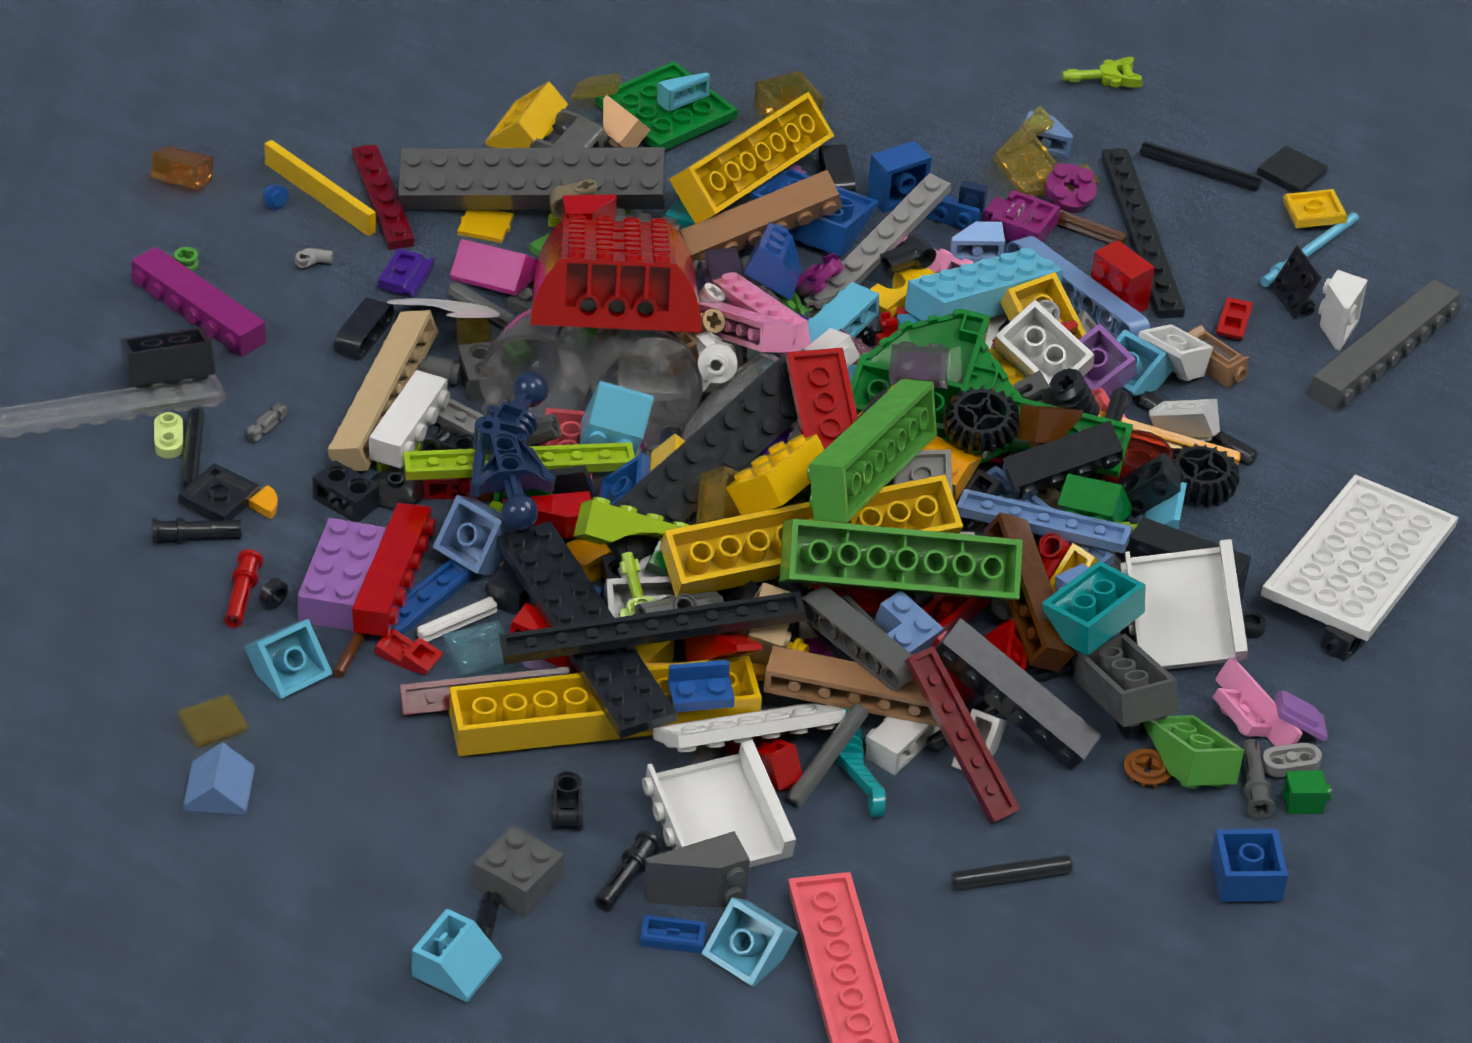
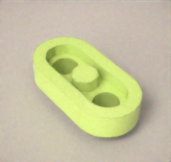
M172 412L160 414L154 420L155 452L162 458H175L181 455L184 449L183 420L179 415Z

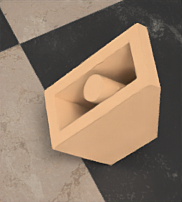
M608 95L603 98V128L607 135L611 137L608 142L615 148L637 147L650 129Z

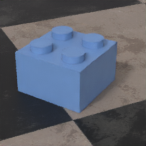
M457 495L432 548L477 574L494 575L504 557L497 547V536L516 530H512L505 525L501 513L476 498Z

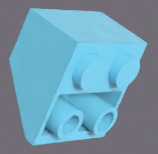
M446 908L412 949V977L468 1002L501 962L502 955L475 921Z

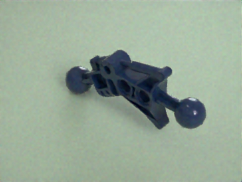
M525 372L518 376L512 388L515 397L511 404L502 402L499 407L489 405L486 416L479 417L475 421L473 448L476 452L473 456L469 494L473 497H479L486 492H505L507 500L501 508L502 520L507 527L516 531L530 529L538 518V506L533 499L524 495L523 491L539 489L552 492L555 488V475L544 466L534 449L529 448L527 445L538 427L535 416L528 409L529 407H536L542 404L549 392L547 381L537 372ZM485 455H488L489 461L485 464Z

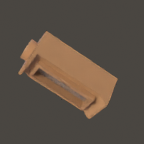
M1202 325L1187 332L1213 347L1205 374L1226 388L1245 379L1248 373V355L1242 356L1208 333Z

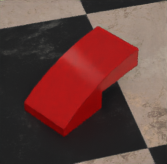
M1227 297L1216 334L1243 340L1253 302Z
M394 628L391 629L388 637L384 636L376 644L373 652L401 668L426 675L444 654L424 639L418 637L413 642Z

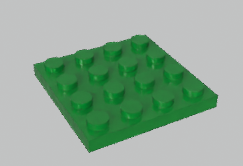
M675 61L595 95V104L603 109V98L608 95L650 129L642 141L650 147H664L665 150L738 118V109L712 89H709V96L670 112L659 105L657 102L659 82L692 75Z

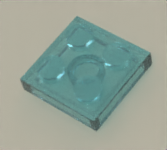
M499 620L443 634L442 643L461 678L494 675L520 668V663L507 665L503 663L499 635L506 633Z

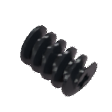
M1068 368L1059 371L1052 377L1049 385L1059 407L1081 410L1083 413L1099 416L1100 406L1081 372Z

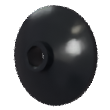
M385 470L371 478V480L379 485V507L395 510L397 503L416 505L424 496L423 481L406 480L404 470Z

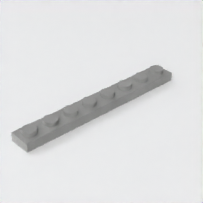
M929 173L841 262L845 267L844 270L837 276L828 278L825 281L827 286L818 294L812 292L804 300V306L810 300L817 301L835 296L839 290L845 289L851 282L860 285L880 264V254L895 249L951 192V183Z

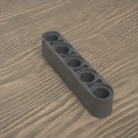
M820 586L802 598L806 622L892 691H897L914 680L905 663V660L912 656V654L826 586Z

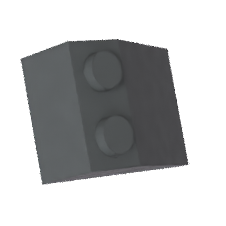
M735 831L646 858L645 902L719 908L728 905L732 897L746 899L750 858Z

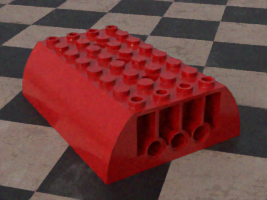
M569 215V219L563 218L547 237L537 259L530 325L702 333L695 269L686 242L672 223H667L666 219L653 218L651 222H640V218L625 217L623 221H613V217L597 216L596 220L585 219L584 215ZM585 299H592L595 301L596 307L591 311H585L581 308L580 304ZM614 300H620L624 303L625 308L621 312H613L610 310L609 304ZM641 302H650L653 305V310L647 314L639 312L637 307Z

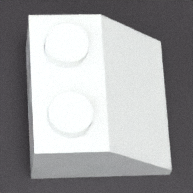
M1340 270L1336 271L1332 279L1327 278L1323 287V293L1326 294V297L1322 300L1318 314L1322 315L1320 321L1321 329L1333 347L1339 351L1359 322L1368 281Z
M1172 324L1139 331V338L1167 352L1173 372L1177 373L1176 376L1178 378L1191 381L1195 378L1204 377L1213 350L1211 345Z
M1217 399L1163 401L1149 410L1153 426L1188 437H1195V439L1201 441H1210L1212 436L1220 432Z

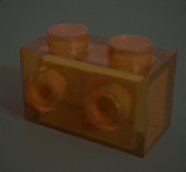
M168 145L152 152L150 177L163 180L166 183L183 185L189 189H201L202 186L212 182L214 157Z

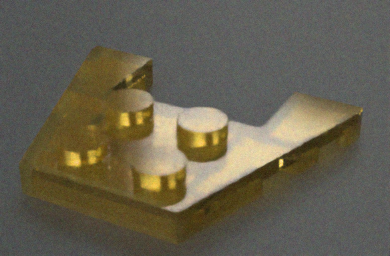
M1039 106L1034 111L1033 115L1022 124L1021 128L1004 143L993 157V160L1016 190L1030 196L1045 194V181L1048 174L1057 164L1036 137L1051 129L1054 125V121L1042 106ZM1086 163L1080 166L1082 168L1090 169ZM1094 174L1093 179L1095 180L1097 186L1099 179ZM1065 185L1066 187H1069V191L1075 189L1071 185Z

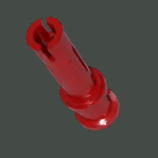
M245 549L240 551L237 556L238 567L232 574L234 586L223 619L225 625L230 628L242 626L251 589L257 585L259 580L257 572L262 567L264 561L262 555L255 550Z

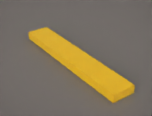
M273 140L264 143L265 164L368 237L376 233V212Z

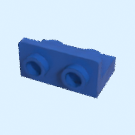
M947 195L927 215V219L965 229L976 221L982 222L984 211L981 213L979 208L958 203L957 198Z
M719 660L669 665L667 687L671 704L676 712L734 707L735 698L729 678V661Z

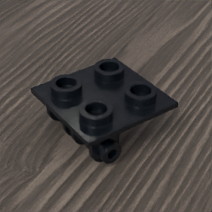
M1296 245L1270 287L1292 318L1296 319L1299 313L1310 315L1315 311V303L1309 297L1322 277L1301 248Z

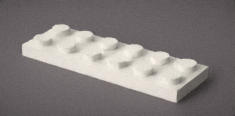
M812 702L653 728V739L664 743L665 747H676L679 752H691L696 750V746L706 744V747L714 748L724 746V741L734 740L735 743L753 740L752 737L760 735L766 739L780 737V732L790 731V734L807 733L810 727H817L820 730L835 728V723L842 721L846 715V710L832 705Z

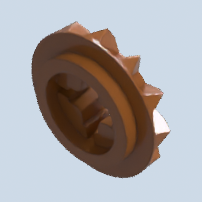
M1138 749L1129 753L1124 760V775L1130 777L1131 783H1141L1142 788L1145 785H1151L1156 789L1158 784L1166 785L1168 779L1172 776L1156 750ZM1148 764L1151 765L1150 773L1144 772L1145 767H1147Z

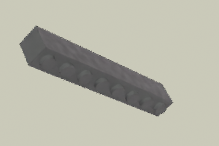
M1433 279L1313 376L1309 397L1334 411L1339 410L1345 404L1348 405L1354 396L1359 392H1364L1370 383L1375 379H1380L1384 372L1390 367H1395L1403 356L1409 355L1414 347L1419 343H1424L1430 334L1435 330H1440L1443 324L1450 318L1453 319L1460 309L1458 302L1461 293Z

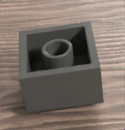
M512 826L474 863V889L482 894L486 891L498 893L501 905L525 918L563 880L564 854Z

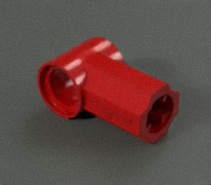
M1047 533L1039 542V554L1049 581L1071 547L1068 541L1056 533ZM1057 546H1059V549L1057 550V552H1055V553L1053 554L1055 548H1056Z

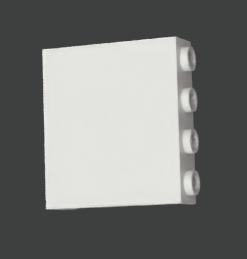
M1231 539L1221 540L1219 547L1132 558H1130V551L1125 552V562L1120 563L1121 572L1146 584L1145 613L1128 625L1129 634L1136 636V644L1157 663L1167 670L1226 663L1229 658H1235L1237 661L1247 660L1248 649Z
M753 740L741 742L739 754L656 773L652 764L647 765L646 777L642 779L645 795L650 796L653 801V814L656 821H661L663 825V837L668 847L671 846L674 850L735 831L750 858L749 867L793 856L796 843L795 835Z

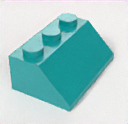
M1098 561L1043 601L1042 609L1063 642L1088 656L1145 613L1146 584Z

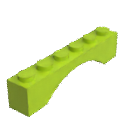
M593 497L592 500L581 502L574 537L602 545L624 536L644 535L660 539L666 530L690 525L677 521L671 524L663 521L664 517L661 515L647 513L645 516L637 513V508L620 505L619 508L610 505L611 501L606 498Z

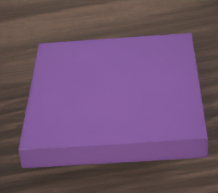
M1277 691L1275 701L1278 717L1325 742L1328 735L1324 715L1319 713L1313 705L1287 691Z

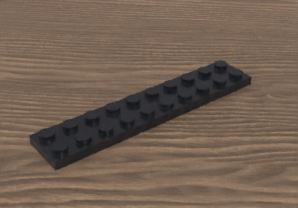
M787 352L616 501L613 506L619 508L620 505L632 506L637 508V513L645 516L647 513L661 515L664 517L663 521L671 524L674 521L684 522L730 481L734 475L740 472L798 420L785 359ZM644 535L624 536L613 542L606 543V545L620 562H623L621 554L625 552H632L634 559L640 561L656 547L659 538Z
M551 521L534 525L524 531H514L497 536V547L549 627L614 618ZM634 646L568 655V658L620 739L677 721L676 710Z

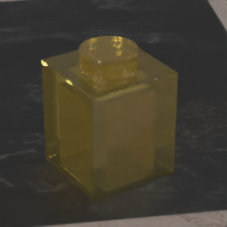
M456 317V342L458 345L491 341V326L486 318Z

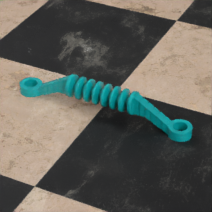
M835 723V728L831 729V734L839 725V723ZM860 726L835 762L868 795L870 818H883L885 814V790L864 766L863 760L865 756Z

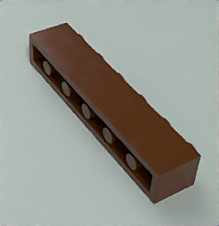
M1000 512L984 529V534L988 537L1023 540L1020 598L1008 601L1029 664L1030 666L1059 672L1075 655V652L1071 646L1063 642L1042 609V602L1054 593L1027 519Z

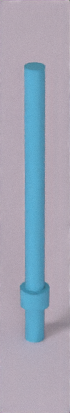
M1352 212L1347 216V223L1335 224L1301 250L1308 258L1359 220V216ZM1286 261L1275 264L1271 267L1270 272L1260 279L1263 287H1267L1274 282Z

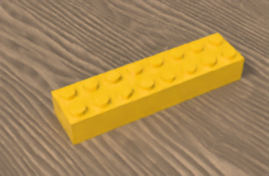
M807 92L674 175L669 181L696 224L710 218L834 137V134L812 96Z

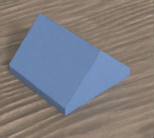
M221 742L192 761L183 811L246 815L255 766Z

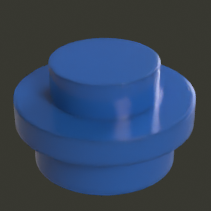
M281 184L269 185L263 192L264 203L271 210L281 209L288 201V190Z

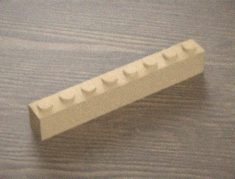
M430 310L399 313L395 323L392 325L391 331L383 342L381 350L377 357H375L371 369L366 374L365 380L357 392L352 405L348 409L342 424L339 426L332 443L328 447V455L332 461L336 460L352 468L354 471H366L369 469L373 461L369 459V436L415 371H419L422 359H425L438 334Z

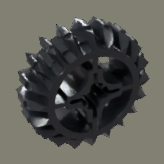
M983 385L977 390L970 386L968 392L960 390L958 396H952L950 403L946 404L945 415L943 416L946 436L950 437L951 444L958 443L959 450L968 448L970 454L973 451H979L981 456L985 451L994 454L996 448L1004 451L1006 444L1012 445L1014 437H1017L1020 417L1018 404H1014L1012 396L1006 397L1004 390L997 393L994 386L990 390L984 389Z
M1195 443L1193 447L1184 445L1182 449L1175 448L1174 453L1169 454V458L1181 470V482L1187 483L1184 496L1186 504L1190 502L1195 503L1196 507L1199 504H1204L1209 508L1211 504L1219 506L1221 502H1228L1229 498L1234 496L1240 480L1238 464L1234 463V457L1227 456V451L1220 452L1217 446L1209 448L1206 444L1198 446Z

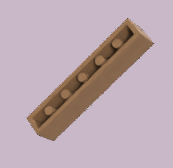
M825 170L680 230L687 244L693 262L700 260L701 266H707L724 256H731L741 249L755 246L769 222L774 225L780 224L790 230L800 225H807L812 220L824 215H831L841 209L842 204L835 184L828 170Z
M777 646L772 648L765 673L764 692L846 709H850L853 704L858 703L864 706L867 712L871 714L939 727L915 680L897 691H892L857 662Z

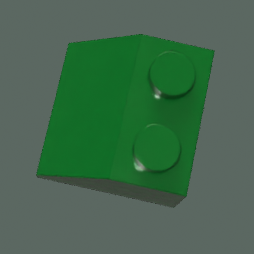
M1067 474L1057 504L1062 511L1120 524L1132 511V506L1122 485Z

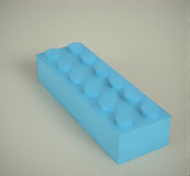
M1021 248L1016 252L1003 253L994 258L981 259L979 262L963 264L957 268L944 269L939 273L922 275L920 278L909 280L904 310L921 321L927 320L928 316L931 315L940 317L952 314L953 310L957 309L990 315V318L1005 314L1000 301L1008 289L1056 272L1062 283L1064 269L1055 265L1052 260L1045 259L1036 254L1033 249Z

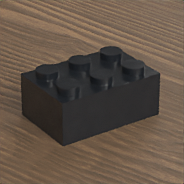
M203 327L120 339L123 369L131 387L136 386L139 389L149 388L152 386V383L159 382L176 384L180 382V379L186 378L204 380L208 378V375L215 374L212 343Z

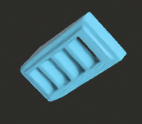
M706 72L659 82L657 89L658 104L670 112L709 96L710 74Z

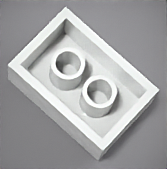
M1036 300L1029 304L995 336V349L1025 377L1040 370L1049 384L1052 377L1061 370L1068 368L1076 369L1084 376L1093 368L1094 354Z

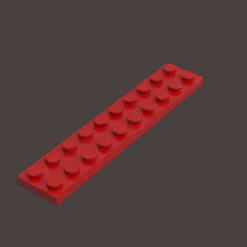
M843 347L787 352L785 359L801 435H804L806 438L817 434L824 449H826L858 418ZM870 589L848 595L868 615L877 614L880 604L896 594V592Z

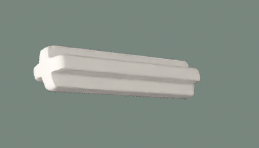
M492 597L482 599L418 626L417 636L427 642L495 614L497 612V603Z

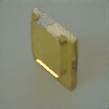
M618 73L587 77L584 81L577 82L571 94V99L579 100L616 94L622 82V77Z
M229 694L178 711V717L197 747L249 730L247 722Z

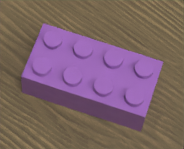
M328 518L297 596L298 621L309 619L310 624L353 631L352 607L386 531V527Z

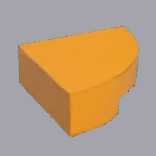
M269 485L249 499V508L269 519L276 515L278 497L274 489Z

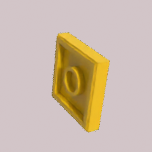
M1334 189L1283 195V203L1295 228L1347 223V214Z

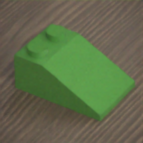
M1194 715L1168 716L1162 720L1153 719L1143 722L1168 772L1178 779L1182 786L1196 789L1199 785L1221 788L1224 784H1237L1244 749Z

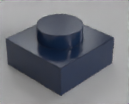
M963 180L960 185L958 203L979 208L980 212L983 213L986 206L988 186Z

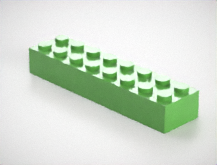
M901 379L809 464L807 470L808 480L811 481L809 504L813 509L814 520L847 523L937 436L933 382Z
M790 519L783 522L779 581L894 592L902 590L905 593L1013 601L1020 598L1023 540Z

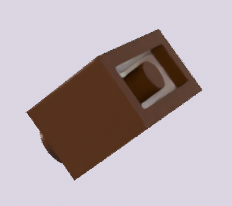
M1021 405L1017 439L1028 441V446L1036 447L1062 438L1079 421L1083 411L1065 407Z

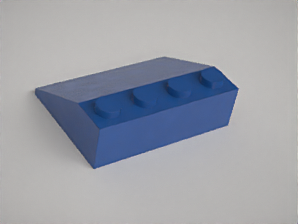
M785 168L751 194L750 201L811 176ZM835 185L840 196L841 209L831 215H824L814 219L807 225H800L788 231L793 236V239L802 242L805 246L816 247L824 250L827 254L835 253L837 256H841L852 247L877 208L879 201Z

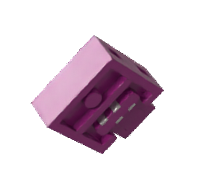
M1012 190L1007 200L994 197L984 210L983 222H1002L1004 238L1007 241L1034 236L1041 242H1044L1058 224L1060 206Z

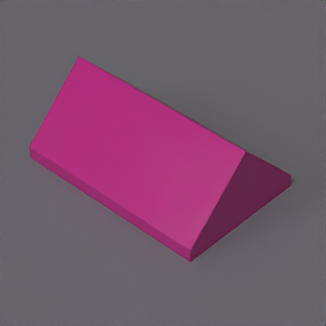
M461 239L450 278L451 280L516 296L534 280L537 259L526 254Z

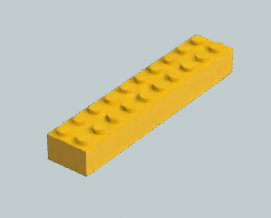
M945 474L885 486L847 522V524L960 534L963 528ZM809 502L666 530L660 548L675 597L683 593L692 595L745 585L751 580L757 583L776 579L780 574L783 522L790 519L814 520L813 509L810 507Z
M750 656L673 663L684 664L728 660L730 664L729 678L735 699L734 707L677 712V721L666 725L761 711L762 697ZM672 664L647 666L671 703L667 684L668 668ZM579 673L449 687V715L458 756L620 739ZM653 729L625 738L653 735Z

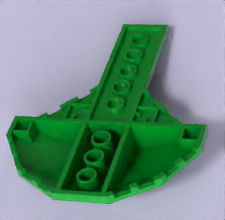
M964 309L953 310L952 314L940 317L931 315L928 316L927 320L911 323V320L903 322L888 338L884 337L869 353L865 352L860 356L851 382L857 415L866 408L877 393H881L882 390L888 391L901 379L908 378L909 380L933 382L937 436L949 442L951 440L949 436H946L943 424L946 404L950 403L952 396H958L960 390L968 392L970 386L975 390L979 389L981 385L986 390H990L994 386L997 393L1004 390L1006 397L1012 396L1014 404H1018L1019 416L1021 405L1058 406L1022 398L1018 390H1015L1008 380L1009 377L998 360H995L989 352V347L985 342L990 324V315ZM1083 413L1079 421L1065 436L1111 420L1123 448V461L1112 469L1105 470L1102 468L1093 472L1119 478L1133 431V424ZM1014 437L1012 445L1006 444L1004 451L996 448L994 454L985 451L979 465L1007 451L1019 453L1034 447L1028 446V441ZM973 451L974 453L981 456L979 451Z

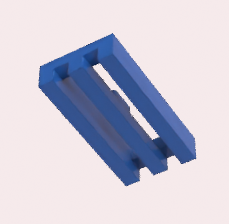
M644 915L639 946L701 954L704 950L707 922Z

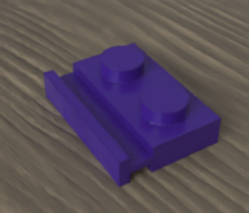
M398 248L379 277L378 288L402 295L405 292L410 293L411 297L415 298L434 268L435 258L424 259L421 254Z

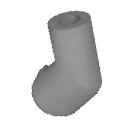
M306 248L296 253L295 263L300 268H308L316 263L332 264L334 251Z

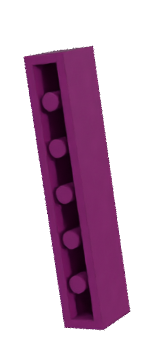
M154 247L131 260V278L136 286L147 291L155 299H158L172 311L180 314L191 324L198 328L203 327L209 337H213L228 350L243 357L266 343L264 320L159 248Z

